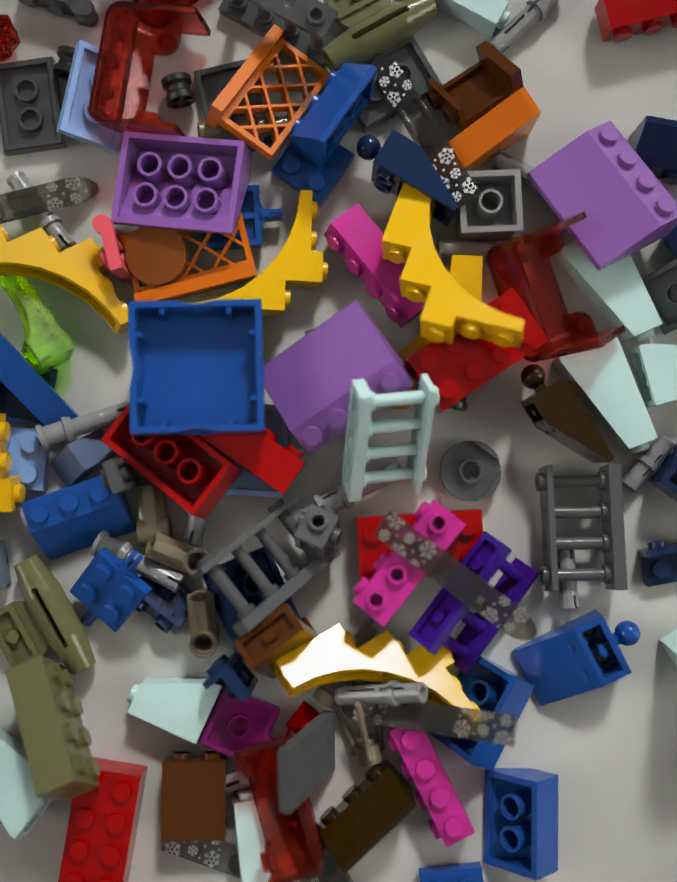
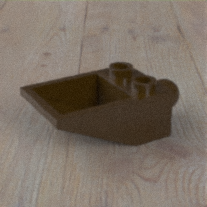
M536 364L524 367L520 375L521 382L525 387L534 389L535 393L520 403L534 426L592 463H604L614 460L615 457L578 400L580 394L574 383L570 380L566 381L565 377H562L546 386L544 383L546 375L542 367Z

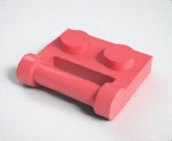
M99 214L93 219L92 226L102 236L105 250L100 251L103 265L105 269H110L111 274L123 283L131 282L132 279L125 260V252L120 237L123 233L119 229L114 228L112 220L107 215Z

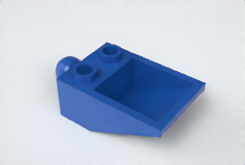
M594 609L513 649V652L529 683L535 686L533 691L540 705L543 706L604 687L632 673L618 645L632 646L636 644L640 639L641 633L639 627L632 621L620 622L616 626L615 632L611 633L603 615ZM593 628L591 634H584L585 631ZM601 654L602 657H607V659L600 662L598 661V655Z

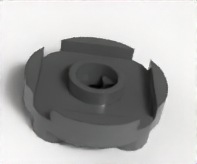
M463 441L450 447L443 455L440 462L439 478L445 490L459 500L477 501L490 496L500 483V460L496 452L487 444L480 441ZM472 463H475L477 465L475 471L478 473L477 477L470 476L466 479L463 476L465 471L462 469L464 464L470 466Z

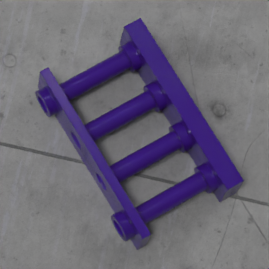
M484 531L414 625L409 635L434 655L437 654L442 646L451 651L455 661L454 665L467 675L540 574L516 557L512 563L507 561L506 558L512 550ZM497 570H500L503 575L492 589L487 584ZM480 595L485 600L473 614L469 609ZM503 595L506 596L505 600L507 598L510 599V601H506L509 602V605L506 606V603H504L505 607L501 606L503 602L499 604V600L503 601L499 599ZM486 607L497 610V614L492 615L493 617L497 615L498 620L490 619L493 621V624L489 619H486V615L482 616V613H480L482 611L484 613ZM460 621L464 622L466 625L456 639L452 638L450 635Z

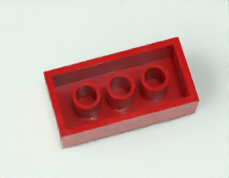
M513 287L487 305L499 312L525 320L520 348L512 346L501 347L492 341L479 338L468 339L462 334L455 333L452 344L447 342H430L404 361V364L410 370L418 385L420 374L427 373L433 385L437 386L440 399L439 404L435 405V410L438 414L444 412L549 341Z
M130 402L101 439L102 442L192 516L203 519L208 517L244 470L199 435L134 436L130 434Z
M482 509L449 510L466 526L425 577L453 574L483 533ZM414 513L396 514V517H400V521H405V524L399 527L398 530L394 528L396 524L393 523V520L388 521L387 517L392 514L355 517L360 579L363 576L369 579L376 570L372 566L383 551L389 554L394 548L392 544L395 543L393 542L395 535L404 526L409 529L416 521V518L413 516ZM384 529H387L386 534L390 532L389 539L386 540V537H384L385 541H382L379 538V534H383L379 532L383 530L384 533Z
M94 757L100 768V776H98L100 787L72 799L58 882L129 881L148 766Z

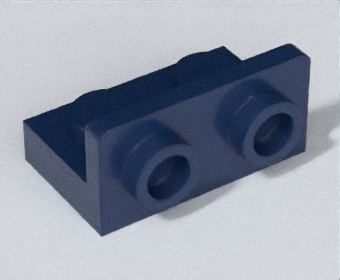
M666 540L648 542V548L638 549L645 586L650 587L677 582V543L667 544Z
M141 575L140 578L152 590L136 608V611L141 614L146 612L155 619L153 623L163 632L168 633L170 631L176 634L188 618L187 594L193 592L183 584L178 583L180 588L174 593L172 590Z
M233 653L230 657L223 654L210 665L211 667L205 672L208 677L202 685L208 689L218 679L222 678L224 681L222 685L225 691L232 698L237 697L242 703L252 695L259 680L243 660L239 661L236 653Z

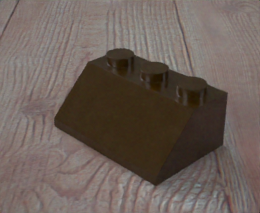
M387 759L381 765L379 763L373 765L366 772V779L359 786L356 784L352 785L342 796L343 801L336 808L333 806L329 807L319 819L321 821L319 823V835L344 874L417 806L412 786Z

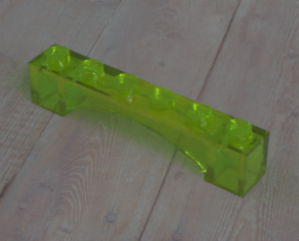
M0 275V285L12 300L22 321L26 339H24L21 353L40 375L70 360L75 348L73 340L69 333L62 331L56 323L53 311L48 306H44L40 301L34 285L31 282H26L24 277Z

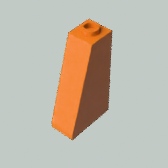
M523 86L428 156V159L435 165L434 168H437L436 171L439 176H443L444 179L442 181L445 182V185L449 184L451 186L455 181L454 178H451V175H453L450 174L451 170L453 171L454 168H457L460 171H474L497 156L501 150L505 151L530 134L541 111ZM444 148L453 149L451 151L453 153H449V155H455V158H452L449 164L440 163L442 161L440 159L444 157H438V154Z

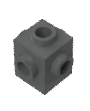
M311 503L307 512L302 511L296 521L295 547L324 559L330 546L335 547L341 538L343 530L340 529V516L328 506L321 505L319 507Z

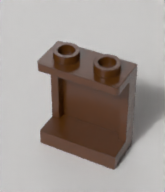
M484 41L476 46L479 62L440 86L433 78L426 80L429 92L426 94L430 106L434 110L439 109L448 124L451 126L456 125L461 131L465 130L524 86L521 69L488 41Z
M284 603L253 629L237 639L234 644L251 670L274 679L276 678L274 674L275 661L315 638L318 634L307 618L302 617L300 621L290 605Z
M213 750L202 752V756H190L189 751L171 752V756H166L162 762L161 841H225L228 831V819H226L228 756L221 755V753Z

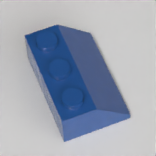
M344 63L338 72L334 70L325 82L326 89L320 96L316 94L309 103L307 115L303 120L299 118L292 126L290 131L291 148L322 168L372 99L378 68L368 64Z
M101 475L20 503L29 531L49 561L91 547L102 530L109 532V536L112 538L137 530L125 491L112 494L111 488L106 489Z
M480 655L467 675L460 670L456 678L461 683L462 691L469 701L475 702L482 712L486 711V713H489L491 711L490 714H494L492 715L495 716L494 719L492 717L490 719V715H487L489 720H484L483 723L489 727V731L485 730L488 732V735H485L484 732V736L480 734L483 731L480 733L477 731L476 735H471L468 738L464 737L462 733L463 737L459 738L458 735L460 734H457L454 730L455 723L440 710L428 733L471 765L493 770L505 747V743L501 745L500 741L498 744L494 742L497 732L507 730L509 735L505 737L508 739L535 686L515 673ZM503 715H507L506 719L508 715L511 716V719H508V721L512 720V723L508 727L501 724V722H504L501 721Z
M533 768L485 769L484 863L536 881L558 871L557 774Z

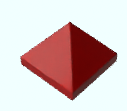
M303 700L285 726L297 734L317 717L320 712Z

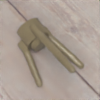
M356 702V716L361 736L355 742L338 704H336L333 708L349 743L351 755L357 757L358 765L369 767L382 761L381 750L385 749L383 723L378 725L377 722L376 739L374 735L368 734L361 703ZM377 704L376 715L383 717V708L380 709L379 704Z

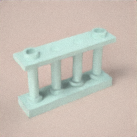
M427 373L420 374L418 391L375 394L374 391H370L365 379L351 380L341 479L349 502L361 501L363 488L367 487V484L408 480L414 494H421L422 483L427 478L425 465L435 405L439 404L440 399L437 386L433 385ZM416 404L414 417L379 421L371 420L372 411H375L377 407ZM412 430L410 443L368 446V440L372 438L373 434ZM408 456L407 467L365 471L366 463H369L371 459Z

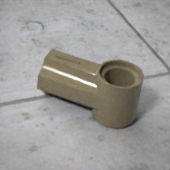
M156 485L136 487L139 512L137 537L140 547H146L148 540L154 532H159L173 538L172 522L170 516H167L165 493Z
M154 532L147 542L144 557L175 569L181 574L192 576L200 568L197 564L192 570L189 568V556L194 554L197 562H199L208 555V552L159 532Z
M196 590L193 593L187 594L190 630L189 648L194 656L207 658L216 652L219 628L216 618L215 593L208 590ZM207 636L210 639L205 641L199 639L198 637Z

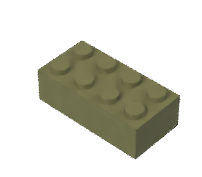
M43 655L6 670L36 796L66 802L100 787L98 780L100 768L90 752L89 745H91L92 740L88 729L82 723L83 707L78 697H75L73 690L75 678L71 671Z

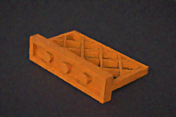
M276 24L271 27L211 104L205 123L214 129L218 125L222 126L241 141H245L248 146L268 160L272 159L290 134L294 123L303 116L309 103L321 91L331 74L282 38L284 30ZM281 51L292 58L293 64L280 65L278 54ZM303 72H311L320 79L319 82L306 83ZM276 73L279 84L265 85L263 74ZM283 73H296L298 84H286ZM301 91L304 102L291 103L288 92ZM281 92L284 104H270L268 93ZM261 93L264 105H250L247 95ZM273 112H286L289 123L276 124ZM252 113H266L269 124L255 125ZM233 114H246L248 125L239 126L230 120V117ZM257 133H272L274 143L271 148L259 140Z
M240 211L234 235L222 234L229 240L221 254L206 246L213 233H207L202 243L187 235L189 231L182 232L176 230L183 240L186 238L199 246L191 262L188 261V267L182 277H178L164 286L147 285L141 287L140 280L130 272L135 291L133 294L135 301H173L251 281L256 278L258 272L254 263L242 212ZM239 231L242 242L236 239V236L239 233ZM133 232L120 235L124 252L129 237ZM233 242L244 248L247 260L233 263L225 258ZM203 250L218 257L213 268L205 271L195 265ZM222 260H223L224 262L228 263V265H224V266H220V267H219V265L221 264ZM193 268L199 271L197 273L190 274Z

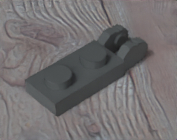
M19 0L22 4L31 8H36V6L46 8L50 13L58 17H65V14L75 17L79 25L95 27L97 22H99L98 13L95 11L91 0Z
M114 458L102 463L104 470L101 471V478L106 489L111 488L112 494L128 491L138 487L137 485L140 484L138 478H134L131 470L133 466L123 458Z

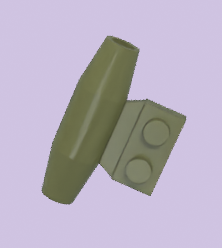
M323 0L324 4L338 11L335 19L337 25L347 29L322 49L323 59L329 70L333 72L334 70L339 71L344 63L360 64L409 39L438 15L435 0H402L391 4V0Z
M35 554L14 565L25 601H13L0 608V648L10 666L13 668L40 655L44 656L49 647L54 650L73 675L95 664L96 660L81 620L61 584L39 556Z

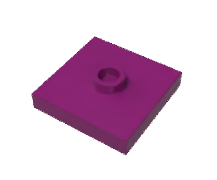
M222 686L199 737L198 744L256 767L281 708L253 695H250L241 703L237 697L232 698Z

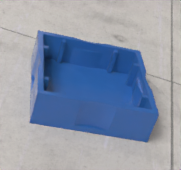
M261 299L212 300L204 303L128 301L129 350L133 366L130 383V434L134 436L265 433L263 306Z

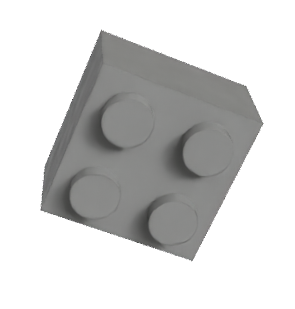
M521 169L458 172L461 175L454 181V192L456 195V191H458L462 196L458 197L460 201H457L456 198V203L458 204L455 211L456 239L469 241L517 240L524 231ZM468 177L471 179L470 182H474L473 185H476V190L473 194L469 193L471 189H468V193H464V188L462 187L463 182L469 183L466 181Z

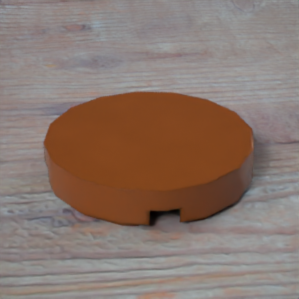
M139 227L130 235L125 246V260L130 272L138 280L151 286H164L183 274L188 263V249L183 238L176 230Z

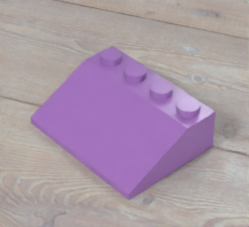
M611 120L586 131L527 174V178L598 271L668 236L677 225L676 201Z
M124 131L111 220L113 224L234 235L249 183L252 153L245 141Z
M357 299L264 365V388L290 432L309 455L346 431L351 380L365 379L370 391H374L375 394L404 392L413 386L412 373Z

